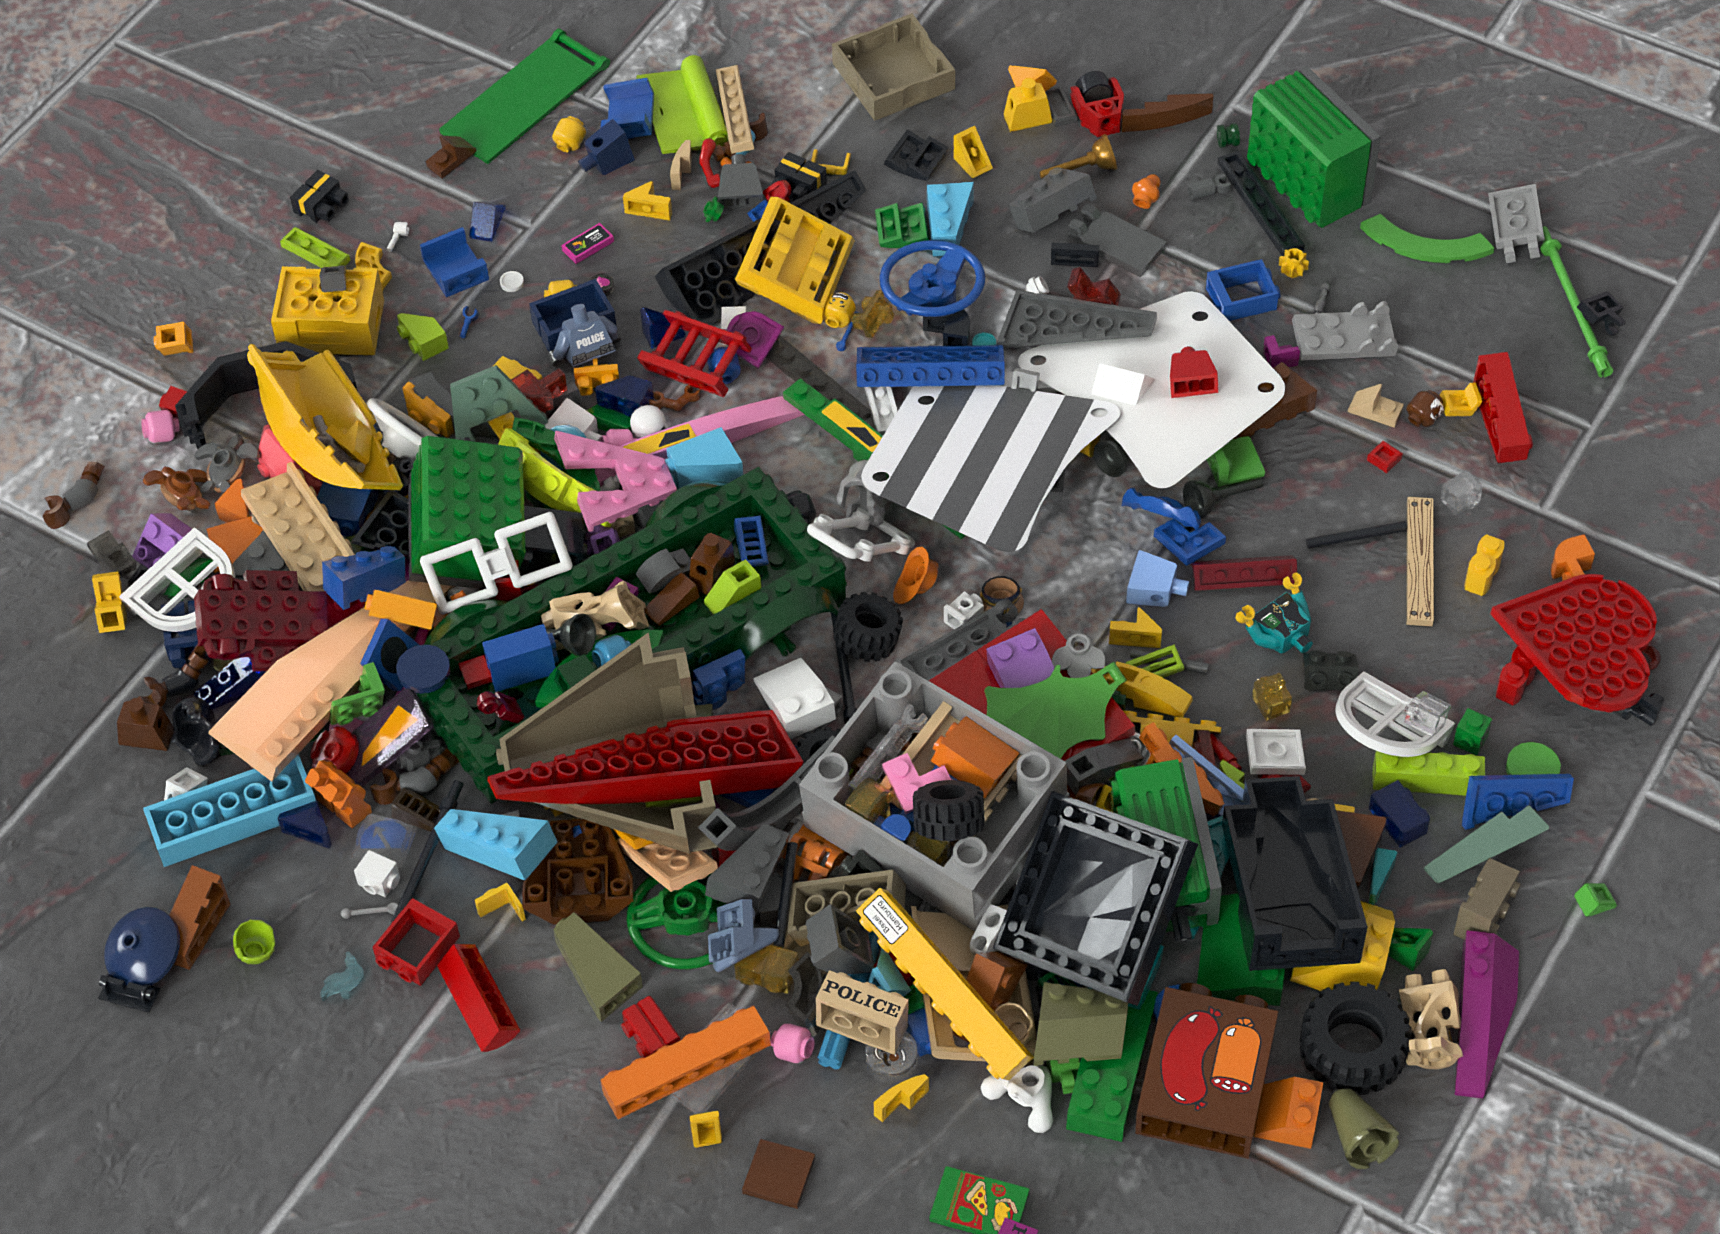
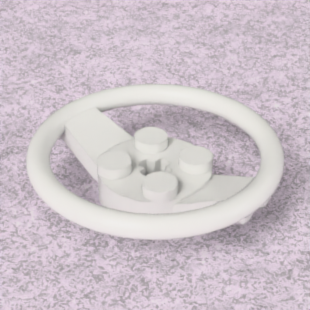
M376 398L368 400L367 406L373 412L378 426L383 432V438L380 441L381 445L388 448L397 457L415 460L419 445H421V439L426 436L438 437L425 426L388 403Z

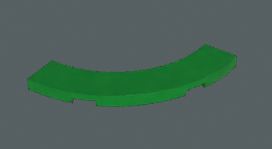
M514 417L512 429L526 438L531 447L542 451L554 459L567 475L596 491H601L594 468L565 469L554 440V431L545 428V425Z
M663 630L621 632L596 640L594 647L598 641L614 635L623 637L625 641H629L632 645L649 633L651 648L653 649L662 644L664 634ZM591 651L586 657L589 661L593 662ZM572 653L566 659H564L557 667L579 656L574 655ZM557 667L545 680L535 701L538 708H544L563 694L554 681Z

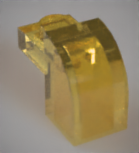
M867 778L855 788L845 801V806L874 824L880 815L884 818L891 815L889 803L894 798L895 792L875 780Z

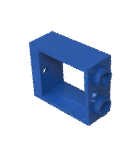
M1262 259L1207 272L1206 290L1215 307L1229 321L1277 310L1278 299L1281 298L1278 285H1274L1271 271L1265 267ZM1257 281L1263 295L1232 302L1225 288Z

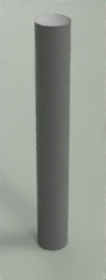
M1132 647L1130 658L1136 659L1152 653V651ZM1167 655L1150 662H1160L1173 656ZM1181 658L1184 669L1208 673L1209 663Z

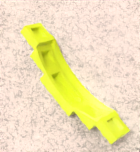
M506 428L498 445L519 447L522 450L524 488L537 500L551 508L581 513L577 502L578 492L596 490L577 481L552 465L528 444L529 441L513 429ZM607 521L602 523L601 525L604 527H611L612 523L610 524Z

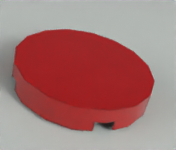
M335 726L330 731L325 730L315 740L311 749L310 758L313 759V764L311 765L312 768H316L319 760L330 761L337 767V770H342L346 774L355 764L359 752V743L357 737L350 730Z

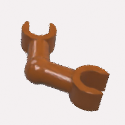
M687 385L684 389V394L677 400L665 398L663 393L655 391L653 392L654 399L658 401L649 400V405L659 409L665 407L674 411H680L687 403L696 402L700 399V389L692 393V386Z

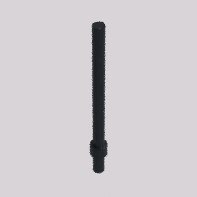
M831 613L832 627L834 628L837 616ZM835 641L845 707L843 718L846 724L857 708H855L848 657L844 653V649H840L837 646L838 641Z
M454 780L447 797L443 798L439 806L441 811L391 922L396 919L408 902L414 898L439 842V837L434 827L450 809L456 810L458 806L457 799L464 786L461 781Z

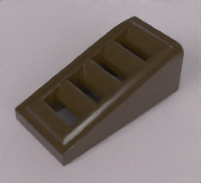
M402 788L391 804L392 818L429 832L432 831L435 824L432 820L434 817H438L441 811L438 805L406 788Z

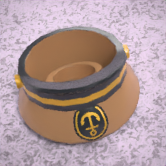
M1006 576L993 577L982 586V592H980L979 597L983 601L984 612L994 607L1003 599L1010 600L1017 608L1018 613H1020L1024 605V598L1021 594L1022 588L1012 578ZM1010 608L1005 609L1002 615L1006 614Z

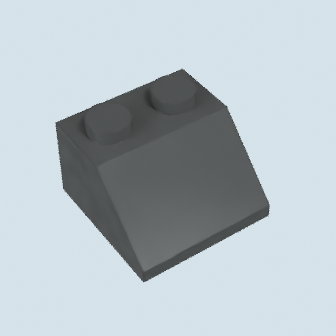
M831 904L806 920L807 939L810 943L812 954L811 960L816 968L822 969L827 973L830 970L835 973L842 972L845 974L871 973L872 969L875 968L868 931L860 922Z

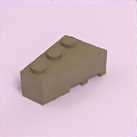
M1489 858L1477 878L1476 885L1471 887L1467 902H1463L1460 906L1453 935L1465 939L1467 930L1497 935L1500 928L1497 922L1499 918L1505 919L1511 906L1507 902L1510 897L1515 899L1520 889L1521 883L1517 882L1520 871Z

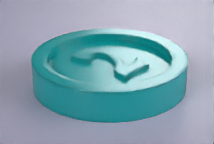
M978 333L972 339V346L996 345V338L990 333Z

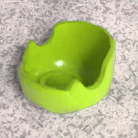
M250 919L245 921L234 932V951L237 957L244 963L260 964L269 960L275 951L276 942L273 928L262 920Z

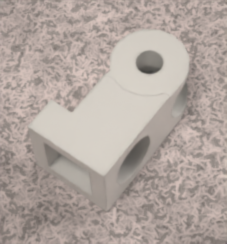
M992 904L989 906L970 941V951L972 954L998 951L993 949L1007 910Z

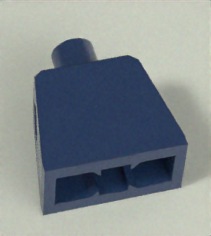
M612 119L585 140L584 145L588 154L579 159L578 163L584 172L596 167L602 175H606L633 162L635 159L626 133Z

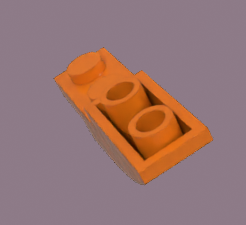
M1154 722L1144 727L1139 738L1151 754L1146 765L1176 759L1181 762L1182 756L1177 750H1173L1162 729L1157 728ZM1194 762L1205 813L1215 816L1219 814L1225 804L1220 791L1213 788L1203 768L1197 766Z

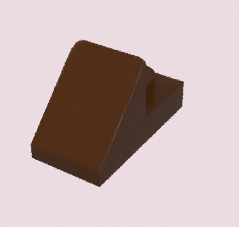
M439 136L442 148L425 161L427 167L442 179L476 152V148L462 137Z

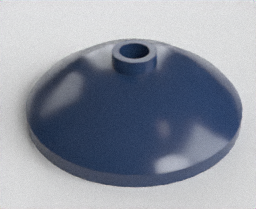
M153 907L139 908L123 916L115 924L106 941L104 960L108 973L112 974L113 978L124 980L126 986L129 982L142 986L146 984L151 986L161 980L170 971L178 956L180 948L178 926L169 914Z

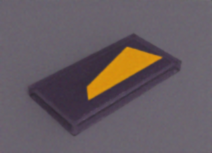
M404 688L352 732L357 737L359 752L355 764L346 775L355 781V785L358 784L363 787L434 728L414 690Z

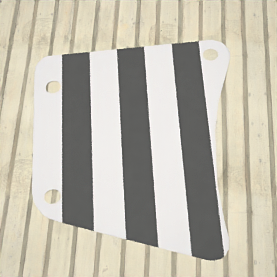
M1001 385L913 386L865 465L861 475L862 482L869 491L997 550L1013 552L1021 549L1027 542L1041 504L1065 467L1085 446L1119 418L1120 410L1115 404L1107 401L1041 391L1032 392L1021 388L1012 389V387ZM922 396H931L934 398V402L929 405H923L918 402V399ZM1096 408H1103L1108 413L1104 417H1094L1091 415V411ZM877 472L889 474V478L882 482L875 481L872 476Z

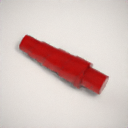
M1214 734L1207 736L1206 740L1219 757V760H1224L1241 771L1242 767L1238 764L1234 754Z

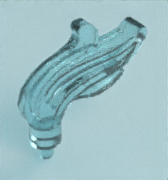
M349 951L345 954L346 970L342 973H334L324 980L325 986L320 993L322 1001L339 992L342 998L349 999V992L362 981L364 971L357 964L355 956H352Z

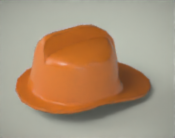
M917 547L907 557L893 592V598L896 603L905 604L916 594L927 592L935 584L939 566L937 562L929 558L927 549Z

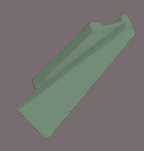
M1530 805L1510 819L1503 812H1500L1426 865L1424 870L1436 883H1441L1547 831L1549 826Z

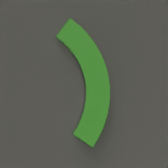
M1382 214L1361 222L1360 228L1378 244H1384L1394 249L1395 253L1416 260L1450 263L1451 260L1464 259L1466 262L1494 253V247L1481 233L1450 240L1425 238L1398 228Z

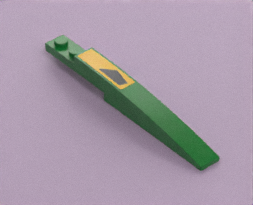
M801 378L783 391V398L851 449L853 451V458L857 461L870 459L883 436L835 398L830 401ZM944 526L946 529H948L950 532H952L960 539H963L966 536L958 531H955L947 526Z

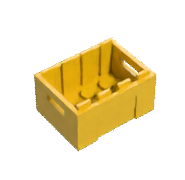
M282 266L271 318L276 343L287 341L318 353L329 350L332 354L375 355L384 306V296L378 268L346 270V290L322 292L319 276L321 269Z

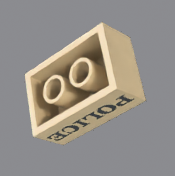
M829 970L816 996V1026L895 1055L908 1028V999L897 992L889 993L879 989L872 983H862L852 979L845 973H835Z

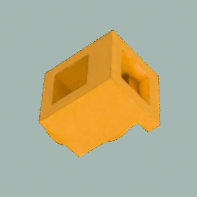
M185 322L156 326V336H154L155 348L164 356L182 352L193 353L192 330Z

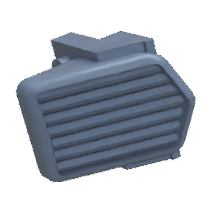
M741 899L717 907L718 932L708 935L709 963H713V968L716 972H721L762 948L769 946L779 937V929L753 928L755 911L752 908V899Z

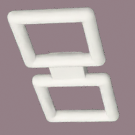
M547 512L497 530L494 535L499 548L484 553L480 541L477 538H473L422 556L420 563L439 612L446 614L465 604L497 596L498 588L494 579L508 574L513 586L520 588L571 570L573 565L554 514ZM547 524L560 563L521 576L507 538ZM472 550L486 589L446 602L432 564Z

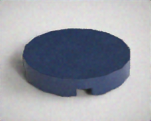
M426 644L414 646L406 650L399 657L396 665L397 676L401 685L407 690L409 688L414 690V693L420 694L433 692L441 688L451 673L449 658L445 652L436 646Z

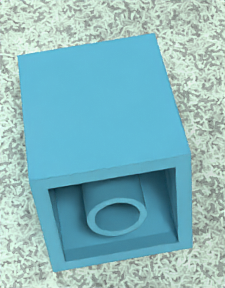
M722 427L666 448L667 459H665V463L669 468L677 490L690 483L704 480L729 483L743 475L742 461Z

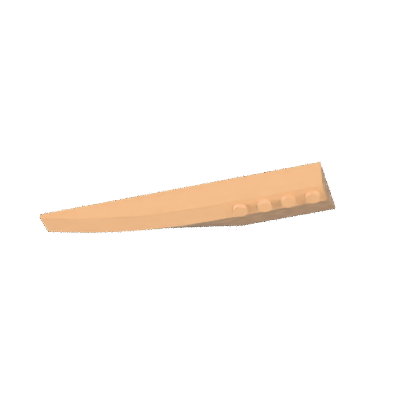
M408 580L400 587L388 592L436 603L429 584L425 582ZM440 584L445 597L448 595V590L455 587ZM362 608L277 660L212 727L208 734L272 782L328 723L332 701L354 695L358 691V686L361 685L359 676L362 675L363 666L360 663L380 619L368 616L369 610ZM393 622L407 635L417 628Z

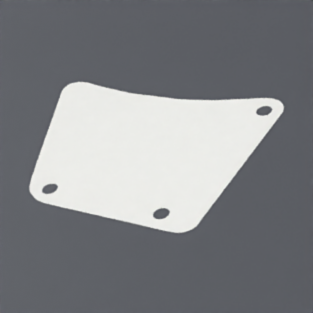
M1192 291L1183 292L1140 308L1141 310L1157 312V321L1151 336L1040 345L1025 351L1018 359V365L1021 369L1040 373L1039 380L1064 395L1107 401L1115 404L1120 410V416L1106 431L1123 447L1144 480L1157 488H1167L1175 485L1282 399L1285 392V383L1281 376L1207 297ZM1202 311L1208 314V318L1204 321H1196L1192 318V315ZM1187 346L1193 347L1195 351L1206 350L1218 373V393L1171 398L1170 368L1172 354L1181 353V350ZM1041 355L1046 357L1047 360L1042 365H1033L1030 359ZM1099 364L1144 374L1155 379L1137 405L1091 394ZM1268 382L1274 385V389L1271 392L1263 393L1258 390V385ZM1096 408L1091 411V415L1094 417H1104L1108 413L1103 408Z

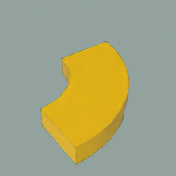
M361 242L355 255L356 268H378L383 291L391 280L392 275L390 271L384 269L380 264L383 256L382 249Z

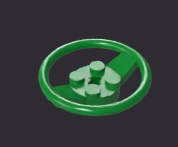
M652 876L645 879L634 892L633 902L628 905L627 928L636 948L651 961L668 968L681 970L696 969L713 964L709 963V953L695 958H674L664 955L648 945L639 930L664 925L666 932L671 935L688 936L702 933L708 930L710 922H717V907L726 905V903L706 896V887L698 883V880L672 892L665 888L663 892H659L658 896L641 903L645 895L659 883Z

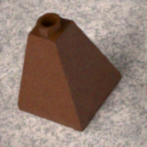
M1336 810L1356 886L1359 889L1381 841L1386 817Z

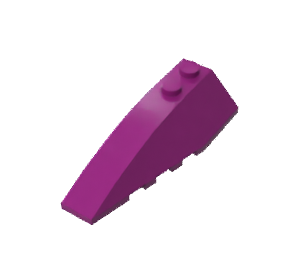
M1467 930L1462 947L1459 1000L1461 1025L1460 1029H1458L1457 1044L1463 1052V1057L1458 1058L1456 1061L1454 1095L1484 1098L1517 1002L1519 951L1494 933Z

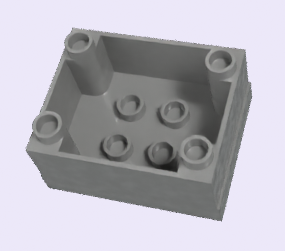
M896 661L881 676L877 685L799 784L803 805L802 816L806 828L852 856L860 850L866 856L875 860L883 870H894L906 883L908 891L973 931H976L991 904L998 906L1019 878L1052 791L1070 797V793L1067 792V763ZM943 701L952 706L951 716L959 721L967 716L1022 755L1017 762V784L1009 789L1007 795L1000 803L995 801L990 809L993 810V813L986 821L983 830L978 832L975 837L960 839L954 847L950 844L944 854L911 832L906 845L854 813L850 809V802L861 798H859L858 794L854 795L852 793L849 771L852 769L851 763L857 757H861L860 753L864 750L863 745L870 738L876 735L898 734V737L901 738L904 728L913 723L925 725ZM879 763V764L876 766V768L873 770V772L870 774V776L866 779V781H865V782L863 783V785L860 787L861 789H862V787L866 784V782L869 780V778L872 776V774L876 771V769L879 767V765H880L881 763ZM885 773L867 796L878 793L879 785L886 776Z

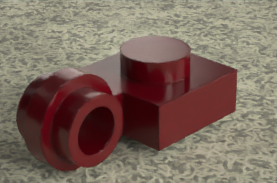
M486 691L477 698V707L485 714L495 712L501 720H508L517 724L525 717L516 699L500 692L493 694Z

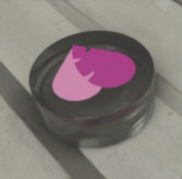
M601 273L591 278V280H597L606 296L613 292L614 281L610 275Z

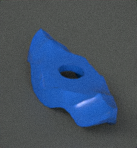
M1135 488L1128 489L1122 498V506L1131 507L1133 510L1144 509L1162 516L1174 518L1184 527H1192L1196 531L1200 526L1201 519L1199 513L1193 511L1190 506L1184 507L1182 503L1175 499L1143 496Z

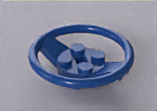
M927 240L906 245L890 255L881 268L879 281L883 294L896 306L897 310H903L910 316L914 314L925 317H938L959 312L976 301L985 285V271L980 260L966 248L951 242ZM924 250L947 251L936 265L931 263L925 264L922 269L912 274L908 282L909 292L901 298L895 294L889 283V275L893 266L900 259L909 254ZM965 261H968L975 271L976 282L972 291L966 297L956 302V281Z

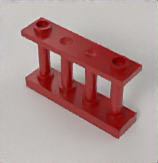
M665 310L663 315L669 321L670 326L655 351L649 353L641 350L637 357L639 362L650 372L724 398L729 390L722 378L738 349L749 353L752 350L746 341V336L737 331L732 333L688 318L679 311L674 313ZM679 328L688 331L689 334L675 358H671V360L664 358L663 356ZM698 336L708 338L709 340L695 364L690 367L684 365L683 362ZM718 342L729 345L714 372H710V374L703 372L702 370Z

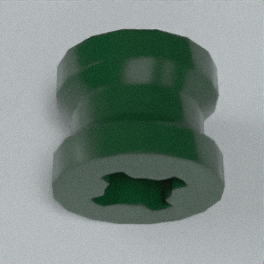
M1231 123L1230 126L1217 125V140L1220 148H1225L1227 145L1239 146L1240 133L1237 123Z

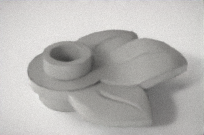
M1077 633L1067 640L1066 646L1055 651L1052 664L1054 669L1056 665H1061L1060 671L1067 670L1070 678H1082L1089 676L1091 669H1103L1105 667V656L1100 649L1092 646V641L1089 637ZM1081 645L1084 649L1076 650L1075 647Z

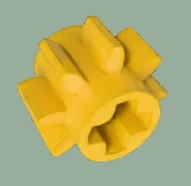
M1297 248L1285 250L1284 256L1279 257L1278 265L1281 266V273L1290 278L1302 277L1303 270H1308L1309 261L1306 260L1307 253H1303Z

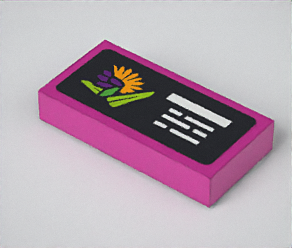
M598 223L561 245L562 251L577 264L613 243L614 236L601 223Z

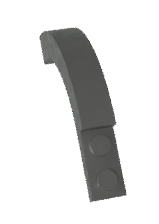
M431 372L409 380V382L415 385L413 388L414 393L422 399L428 396L438 407L451 416L455 431L451 394L441 387ZM575 383L531 399L533 404L546 414L547 418H550L566 398L579 406L581 405L579 390ZM518 410L512 411L514 417L521 418ZM488 422L471 428L474 436L497 437Z
M832 735L783 785L762 801L736 813H724L717 808L698 828L716 846L725 851L737 850L763 824L781 829L803 811L799 784L835 737Z

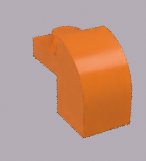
M1585 534L1568 538L1557 546L1551 566L1553 579L1562 577V581L1575 576L1584 575L1583 571L1591 569L1595 553Z

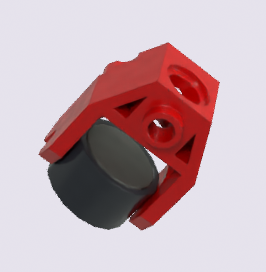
M1101 71L1085 73L1077 80L1075 86L1070 87L1072 104L1081 120V126L1088 128L1096 137H1102L1104 134L1120 133L1124 93L1118 80L1115 77L1108 80L1107 76Z

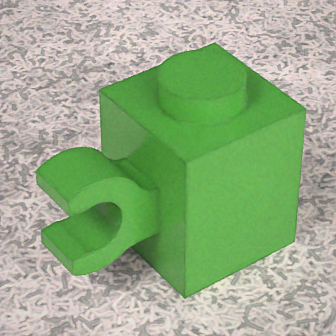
M1079 1058L1069 1059V1063L1058 1064L1057 1060L1046 1061L1051 1073L1052 1083L1061 1082L1063 1094L1072 1093L1075 1084L1074 1079L1077 1077L1080 1065Z

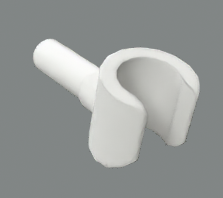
M407 222L394 223V234L386 248L387 251L392 252L400 236L409 235Z

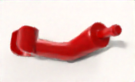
M707 138L702 143L699 162L708 185L711 188L719 187L720 177L719 174L713 175L710 167V158L716 148V143L713 139Z

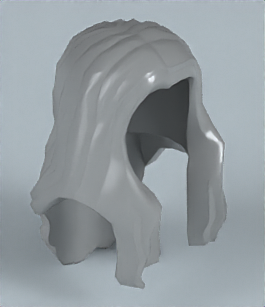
M860 460L850 467L849 475L841 481L836 498L837 503L841 509H845L849 488L857 485L859 496L854 503L847 506L846 518L851 517L857 508H861L869 512L875 521L874 526L877 527L884 522L887 499L869 491L864 486L861 475L868 460ZM877 472L872 476L875 481L882 482L887 480L885 472Z

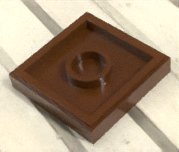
M760 1139L742 1188V1194L798 1209L815 1161V1154Z

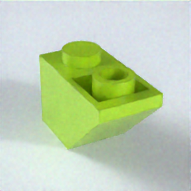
M405 313L397 315L399 323L397 331L400 337L408 340L411 351L414 354L418 353L423 361L449 349L446 332L435 318Z
M746 559L722 573L704 599V604L713 614L718 613L761 589L760 575Z

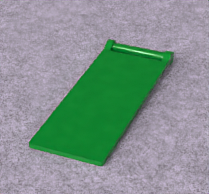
M558 28L546 42L439 128L440 134L443 136L462 137L476 148V152L473 155L489 164L598 72L606 70L610 65V59L604 55H598L566 35L564 30ZM557 43H564L596 64L594 66L590 65Z

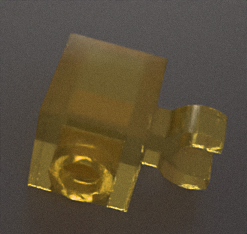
M1280 672L1272 676L1261 677L1254 682L1252 698L1266 721L1290 712L1292 696L1287 690L1286 682Z

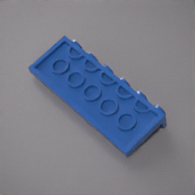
M1003 345L857 347V386L1004 385L1005 361Z

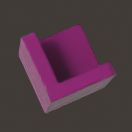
M1272 335L1264 339L1263 355L1272 368L1281 362L1288 367L1298 366L1300 349L1298 346L1292 347V345L1279 347L1275 336Z

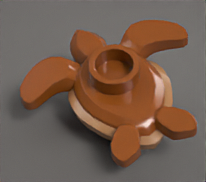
M165 466L161 471H149L143 478V483L147 486L160 484V490L166 500L180 510L190 511L196 507L209 509V501L202 498L200 487L195 484V482L205 483L208 481L207 473L202 470L189 469L184 472L175 471Z

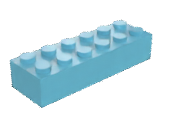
M299 754L272 782L256 769H252L144 807L143 810L163 866L172 865L319 812L312 787L305 782L307 775Z

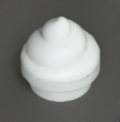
M1039 276L1028 280L1025 291L1048 294L1049 288L1045 280Z

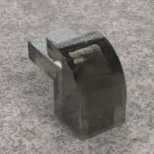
M109 530L87 542V547L101 565L103 573L119 571L121 579L137 569L136 561L123 543L119 544Z

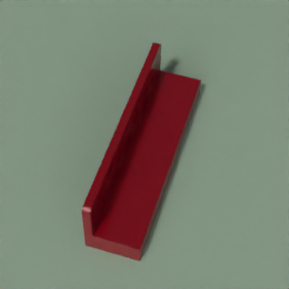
M1289 555L1194 561L1191 563V567H1193L1194 590L1283 585V580L1287 576L1290 578V582L1294 584L1295 581L1292 574L1297 573V559Z

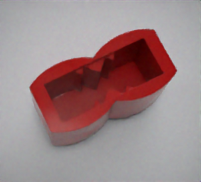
M1519 646L1513 651L1511 661L1503 667L1496 690V698L1512 706L1522 699L1525 687L1534 680L1537 667Z

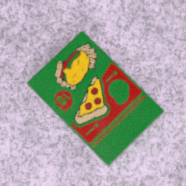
M946 1166L930 1213L929 1222L973 1234H998L1005 1217L1021 1223L1030 1188Z

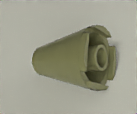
M1339 1089L1332 1094L1329 1107L1348 1163L1356 1169L1370 1168L1368 1164L1377 1161L1380 1164L1388 1159L1399 1145L1397 1129L1352 1089Z

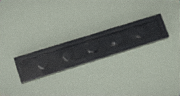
M1236 151L1218 157V165L1281 256H1284L1285 250L1292 248L1304 251L1305 244L1242 154Z

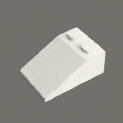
M798 658L754 678V682L768 707L774 711L790 739L836 719L834 701L822 681L802 658Z

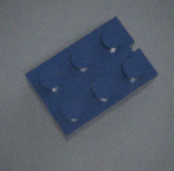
M596 279L529 303L532 323L539 336L542 337L548 352L555 349L559 333L563 330L562 323L573 318L571 307L574 305L584 304L587 313L594 311L598 316H605L616 325L615 311Z

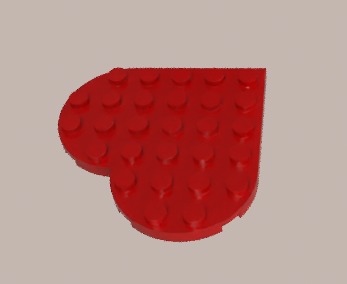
M1584 574L1492 607L1490 612L1492 617L1566 700L1588 709L1610 713L1627 709L1635 705L1643 697L1648 687L1650 669L1642 652L1651 644L1656 633L1657 617L1647 598L1626 582L1618 580V583L1612 580L1603 579L1604 575Z

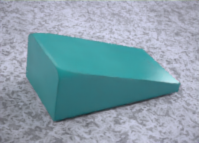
M1382 848L1376 850L1372 867L1369 904H1376L1394 868L1398 854L1397 851Z

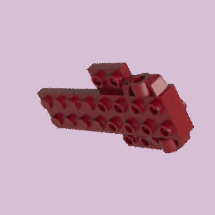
M246 570L243 574L244 580L234 578L230 574H217L206 579L201 589L194 596L198 646H204L208 656L213 659L233 660L251 657L252 671H268L280 658L364 608L365 602H361L360 599L350 602V608L343 610L326 591H299L297 571Z

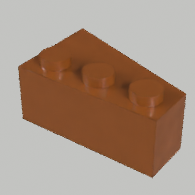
M193 865L170 912V916L176 922L180 933V948L174 964L188 970L195 963L230 906L221 876Z
M1000 951L976 953L966 980L995 1011L998 1006L1009 1002L1028 965ZM953 1031V1035L970 1043L964 1035L960 1037Z

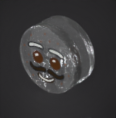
M907 1031L895 1055L866 1044V1066L869 1073L876 1080L886 1084H897L909 1079L914 1074L918 1065V1047L915 1039Z

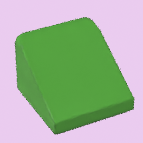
M1585 883L1574 895L1585 916H1593L1617 906L1604 883Z

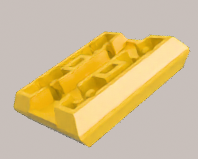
M770 197L735 280L738 285L778 303L805 320L821 324L824 318L825 305L829 296L836 289L855 240L853 236L779 197ZM774 219H777L781 222L774 237L767 245L764 241ZM763 249L765 250L761 260L763 264L760 271L754 269V266ZM836 250L834 262L829 269L828 276H826L824 273L829 265L833 251ZM822 280L825 283L817 301H815L814 297Z

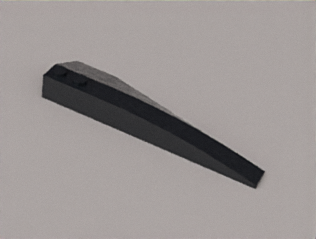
M854 170L791 202V204L831 224L866 191V188ZM761 218L659 271L655 279L666 298L679 312H682L688 318L712 325L721 320L722 307L743 306V303L756 294L738 285L735 278ZM774 219L764 241L765 244L768 245L781 221ZM763 249L754 266V269L760 271L763 264L761 262L765 253Z

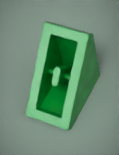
M1394 928L1388 956L1414 972L1429 953L1433 931L1423 928Z

